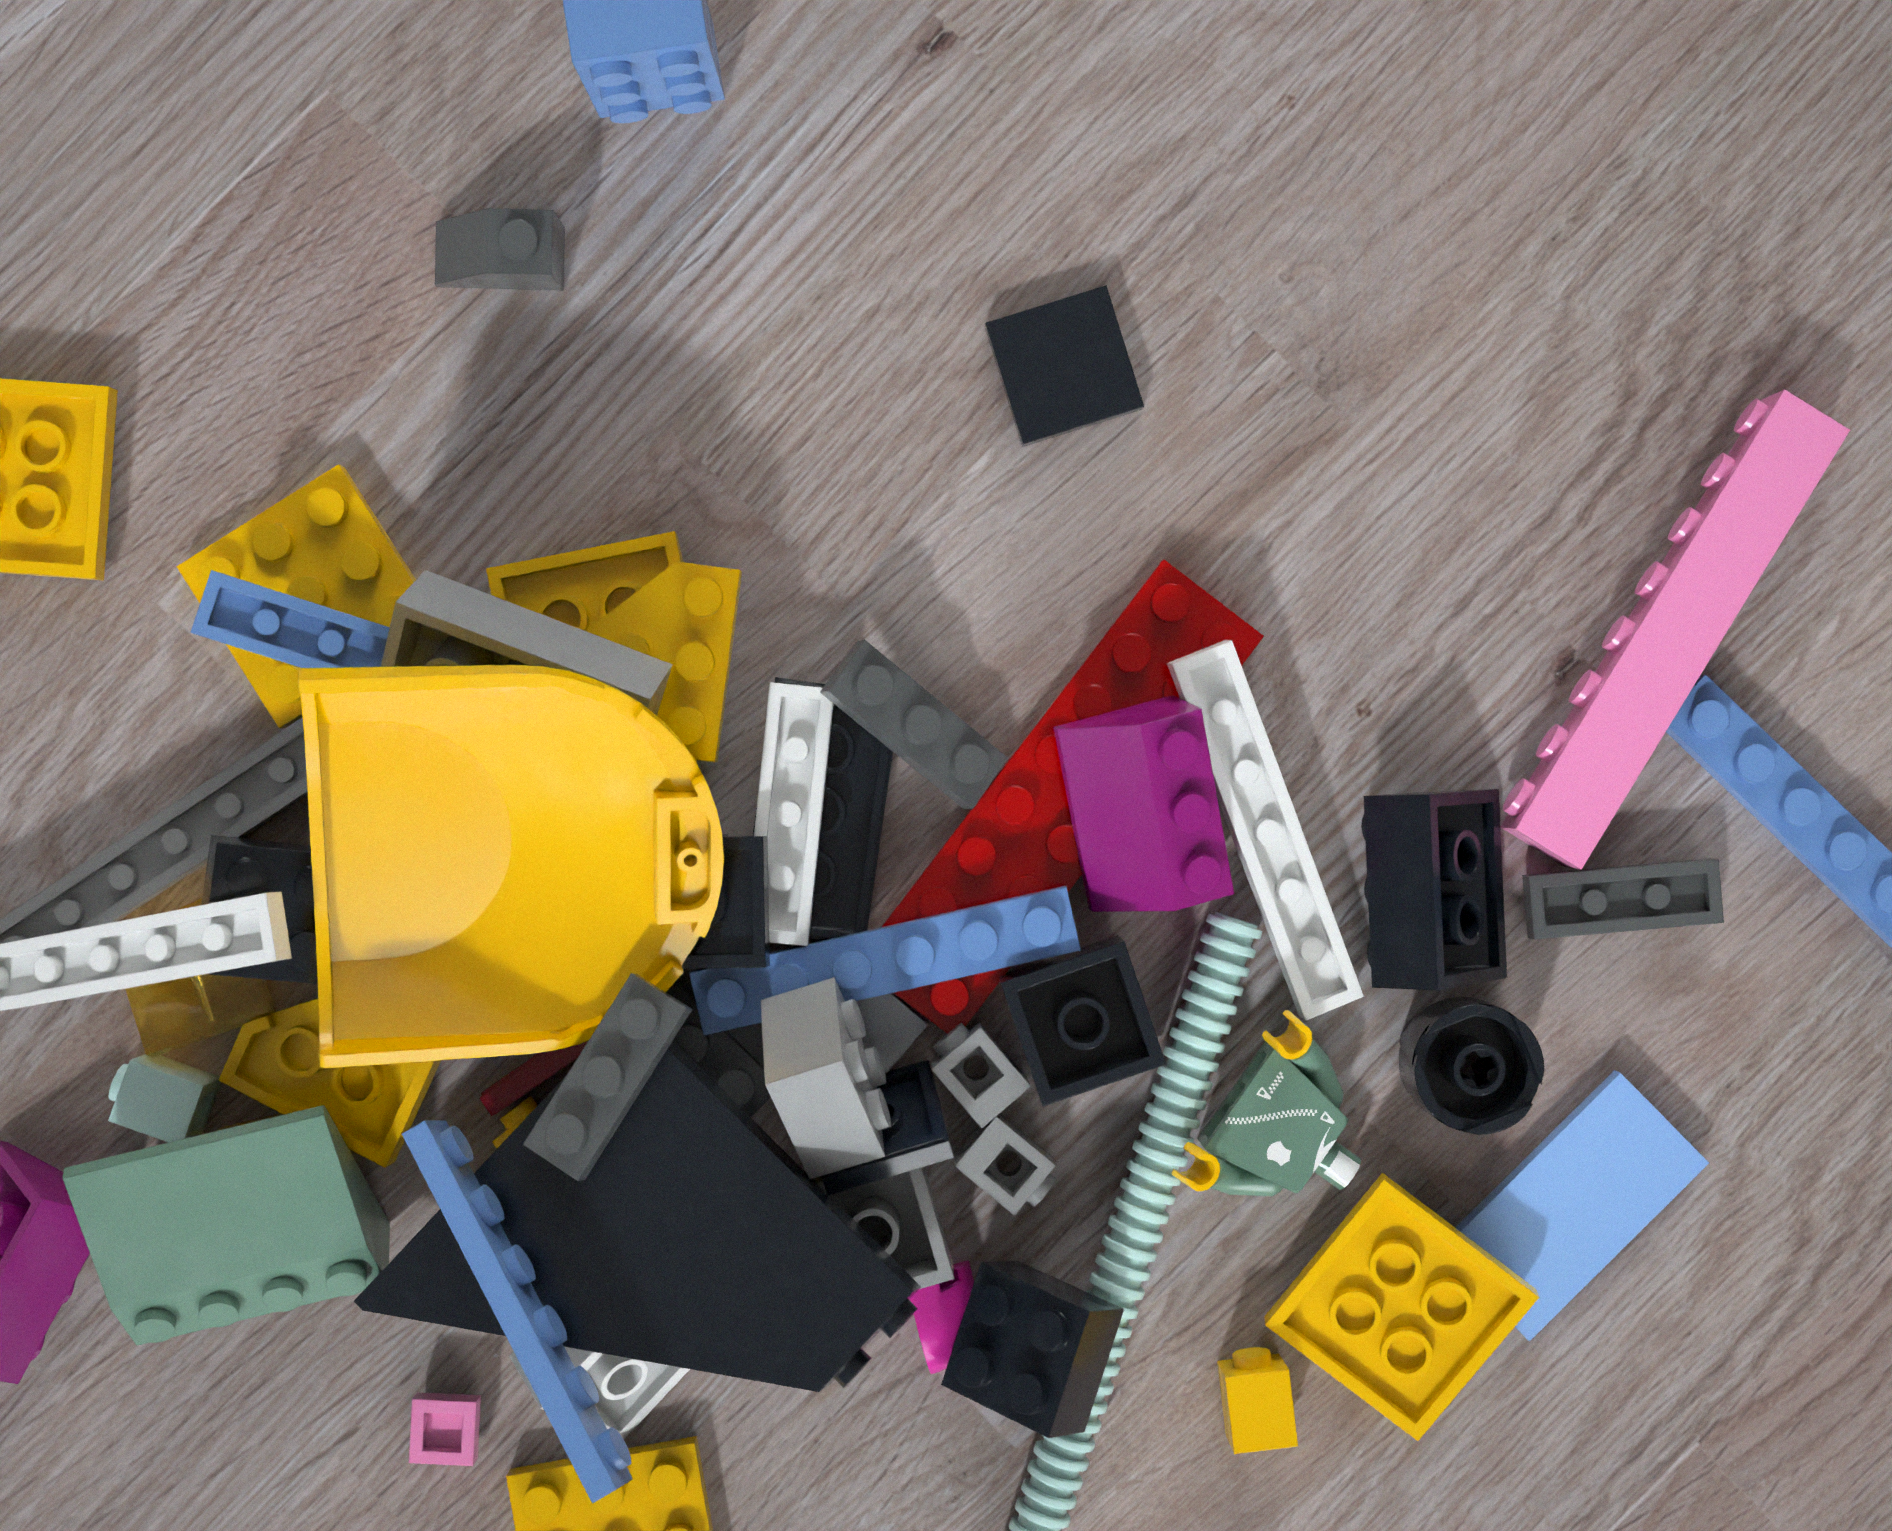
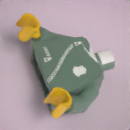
M1285 1010L1282 1013L1289 1020L1285 1033L1281 1036L1273 1037L1267 1030L1263 1032L1262 1037L1265 1042L1197 1139L1205 1150L1192 1142H1187L1184 1145L1183 1149L1195 1158L1193 1165L1184 1172L1173 1169L1172 1175L1195 1191H1205L1211 1188L1229 1195L1272 1197L1281 1192L1283 1188L1294 1193L1300 1192L1313 1173H1316L1337 1189L1342 1190L1357 1173L1361 1164V1158L1336 1141L1349 1120L1339 1110L1344 1096L1342 1087L1328 1054L1312 1038L1310 1029L1291 1011Z

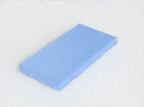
M1614 1070L1455 1228L1536 1288L1540 1298L1515 1326L1530 1341L1709 1162L1620 1072Z

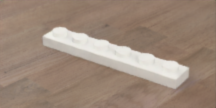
M1232 640L1221 641L1167 663L1180 699L1202 709L1217 799L1298 1015L1306 1021L1364 997Z
M282 892L262 893L0 944V1012L292 959Z

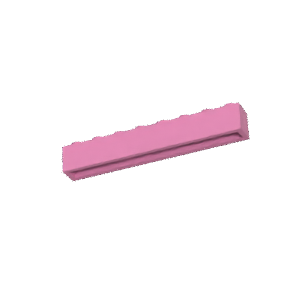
M1782 390L1761 401L1756 398L1742 412L1734 427V431L1740 434L1728 455L1721 453L1707 469L1701 481V485L1707 490L1696 508L1688 507L1672 526L1668 540L1672 541L1673 545L1662 563L1655 561L1639 580L1635 594L1640 596V599L1628 618L1623 615L1612 625L1602 643V648L1607 650L1603 660L1595 672L1588 670L1579 679L1569 697V702L1574 705L1573 709L1562 726L1555 724L1543 737L1536 751V756L1541 759L1540 763L1529 780L1522 778L1516 783L1504 802L1503 811L1508 813L1503 821L1501 828L1564 867L1582 869L1850 431V429L1787 390Z

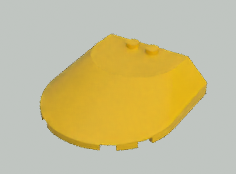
M474 665L299 668L298 687L301 697L315 915L320 1067L337 1068L525 1055L549 1052L589 1041L631 973L640 975L664 992L683 974V962L696 945L699 937H706L717 909L724 865L722 830L718 811L709 786L694 757L666 723L642 703L619 689L594 678L567 670L543 666Z

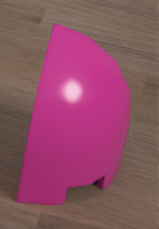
M969 1260L953 1264L954 1279L919 1289L910 1299L918 1308L914 1313V1318L930 1374L947 1368L974 1284Z

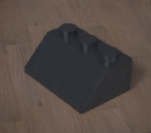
M1499 789L1363 796L1364 815L1361 828L1366 843L1367 866L1364 894L1369 911L1370 941L1367 947V958L1371 967L1372 988L1439 991L1507 978Z

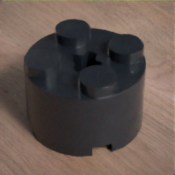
M1447 998L1422 1010L1401 1033L1399 1041V1070L1405 1089L1421 1109L1444 1125L1476 1135L1493 1134L1518 1123L1532 1107L1533 1104L1531 1102L1539 1084L1542 1085L1544 1076L1543 1053L1531 1029L1510 1012L1476 998ZM1473 1053L1479 1056L1480 1059L1472 1064L1474 1074L1468 1077L1460 1072V1068L1466 1064L1465 1056Z

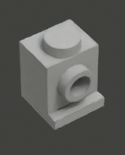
M961 1022L933 1046L939 1057L931 1063V1070L981 1128L1031 1087L1027 1076L1016 1066L980 1022L970 1030ZM971 1056H981L988 1063L986 1072L980 1077H971L963 1069L965 1061Z
M999 1113L983 1128L978 1126L954 1155L955 1167L1014 1216L1025 1203L1034 1208L1049 1192L1056 1180L1050 1174L1056 1166L1053 1157L1007 1120L1002 1113ZM1005 1151L1017 1153L1021 1159L1019 1166L1011 1172L999 1169L996 1161L1001 1153Z

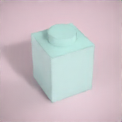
M153 1052L131 1059L129 1064H123L118 1069L111 1083L108 1097L109 1100L115 1103L108 1121L168 1143L202 1135L221 1084L219 1081L220 1076Z

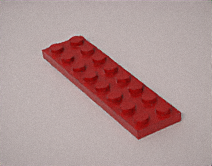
M1163 559L994 778L976 806L968 812L881 927L1061 886H1067L1069 892L1082 875L1053 727L1172 695L1180 698L1167 663L1221 641L1232 640L1242 666L1264 635ZM1012 966L895 992V994L948 1034L961 1022L966 1027L999 984V977L1004 976Z

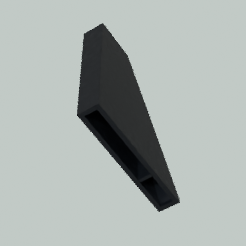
M674 1041L666 1050L585 1180H575L523 1145L565 1077L474 1173L480 1186L487 1185L498 1198L505 1216L504 1220L499 1223L511 1246L519 1245L530 1259L536 1275V1279L531 1284L543 1307L550 1305L556 1311L565 1327L567 1341L562 1343L564 1347L820 1392L834 1380L843 1388L846 1387L872 1359L863 1350L881 1330L891 1338L918 1309L910 1299L921 1286L844 1209L827 1195L813 1179H809L807 1173ZM441 1209L354 1300L362 1311L506 1336Z

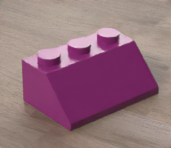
M1172 695L1053 727L1088 908L1092 912L1177 911L1234 894L1201 708Z
M0 1140V1381L19 1384L30 1362L41 1352L45 1334L61 1305L66 1303L72 1295L76 1278L90 1252L65 1187L63 1172L9 1142Z

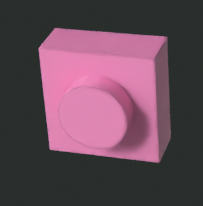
M417 1392L412 1399L409 1463L473 1466L478 1459L481 1395Z

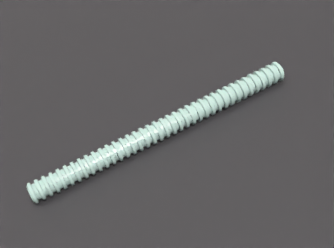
M1215 912V915L1208 914L1206 922L1211 924L1209 933L1203 932L1200 941L1205 943L1203 952L1196 951L1194 960L1199 962L1196 971L1190 970L1188 974V979L1193 981L1191 989L1183 990L1182 998L1187 1001L1184 1008H1177L1175 1016L1180 1019L1178 1027H1171L1169 1033L1174 1038L1172 1046L1166 1045L1163 1054L1168 1059L1166 1065L1157 1069V1073L1162 1076L1160 1084L1153 1083L1151 1093L1156 1096L1154 1102L1146 1103L1145 1112L1149 1114L1147 1121H1140L1138 1127L1143 1136L1141 1140H1134L1132 1149L1137 1154L1135 1159L1130 1158L1127 1161L1126 1168L1131 1172L1129 1177H1123L1120 1183V1187L1125 1191L1123 1196H1116L1114 1206L1118 1208L1117 1215L1109 1216L1108 1225L1112 1228L1111 1234L1103 1235L1101 1243L1106 1249L1105 1252L1097 1253L1095 1262L1100 1267L1098 1271L1091 1272L1089 1282L1094 1285L1093 1289L1086 1290L1090 1294L1124 1308V1312L1085 1432L1053 1438L1043 1436V1440L1036 1441L1033 1452L1038 1457L1029 1461L1027 1471L1032 1476L1023 1480L1021 1490L1025 1496L1017 1498L1015 1509L1019 1515L1011 1517L1009 1523L1011 1531H1060L1069 1526L1071 1516L1067 1513V1510L1075 1508L1077 1497L1073 1494V1491L1081 1489L1083 1484V1478L1079 1475V1472L1087 1470L1089 1459L1085 1454L1092 1452L1095 1447V1440L1091 1435L1100 1431L1101 1421L1097 1417L1098 1414L1106 1413L1108 1403L1104 1400V1396L1111 1395L1114 1389V1384L1110 1381V1377L1118 1375L1120 1365L1116 1362L1117 1357H1123L1126 1352V1346L1122 1343V1340L1131 1336L1132 1327L1128 1322L1129 1319L1137 1318L1139 1310L1134 1304L1136 1300H1142L1145 1294V1290L1140 1285L1142 1281L1149 1280L1151 1271L1147 1268L1148 1262H1155L1157 1252L1152 1248L1154 1243L1162 1242L1163 1233L1159 1230L1160 1224L1168 1223L1169 1214L1165 1209L1167 1205H1173L1176 1199L1171 1190L1173 1186H1180L1181 1183L1179 1179L1172 1175V1171L1187 1165L1188 1157L1183 1155V1147L1187 1142L1194 1143V1138L1189 1135L1191 1129L1199 1128L1200 1119L1196 1117L1198 1110H1204L1207 1104L1206 1100L1202 1099L1204 1091H1211L1213 1083L1208 1080L1210 1072H1217L1219 1063L1214 1061L1216 1052H1224L1225 1044L1220 1042L1222 1034L1230 1033L1231 1025L1226 1022L1228 1016L1236 1015L1238 1009L1232 1003L1235 995L1242 996L1244 988L1239 986L1241 976L1248 977L1250 969L1245 967L1247 957H1255L1256 950L1251 948L1253 939H1260L1262 931L1257 929L1258 926L1218 912Z

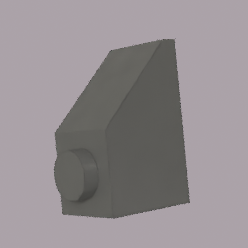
M486 208L436 221L435 286L441 288L564 291L565 227L554 210Z

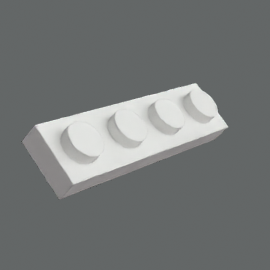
M770 682L754 836H768L769 941L772 943L808 946L834 704L820 693L821 687Z

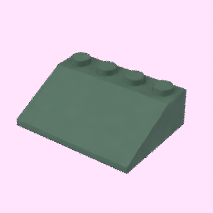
M325 1105L66 1167L63 1171L65 1187L109 1307L137 1346L146 1343L163 1342L171 1337L212 1327H225L237 1321L274 1312L290 1311L302 1305L339 1296L356 1295L362 1292L389 1264L390 1222Z

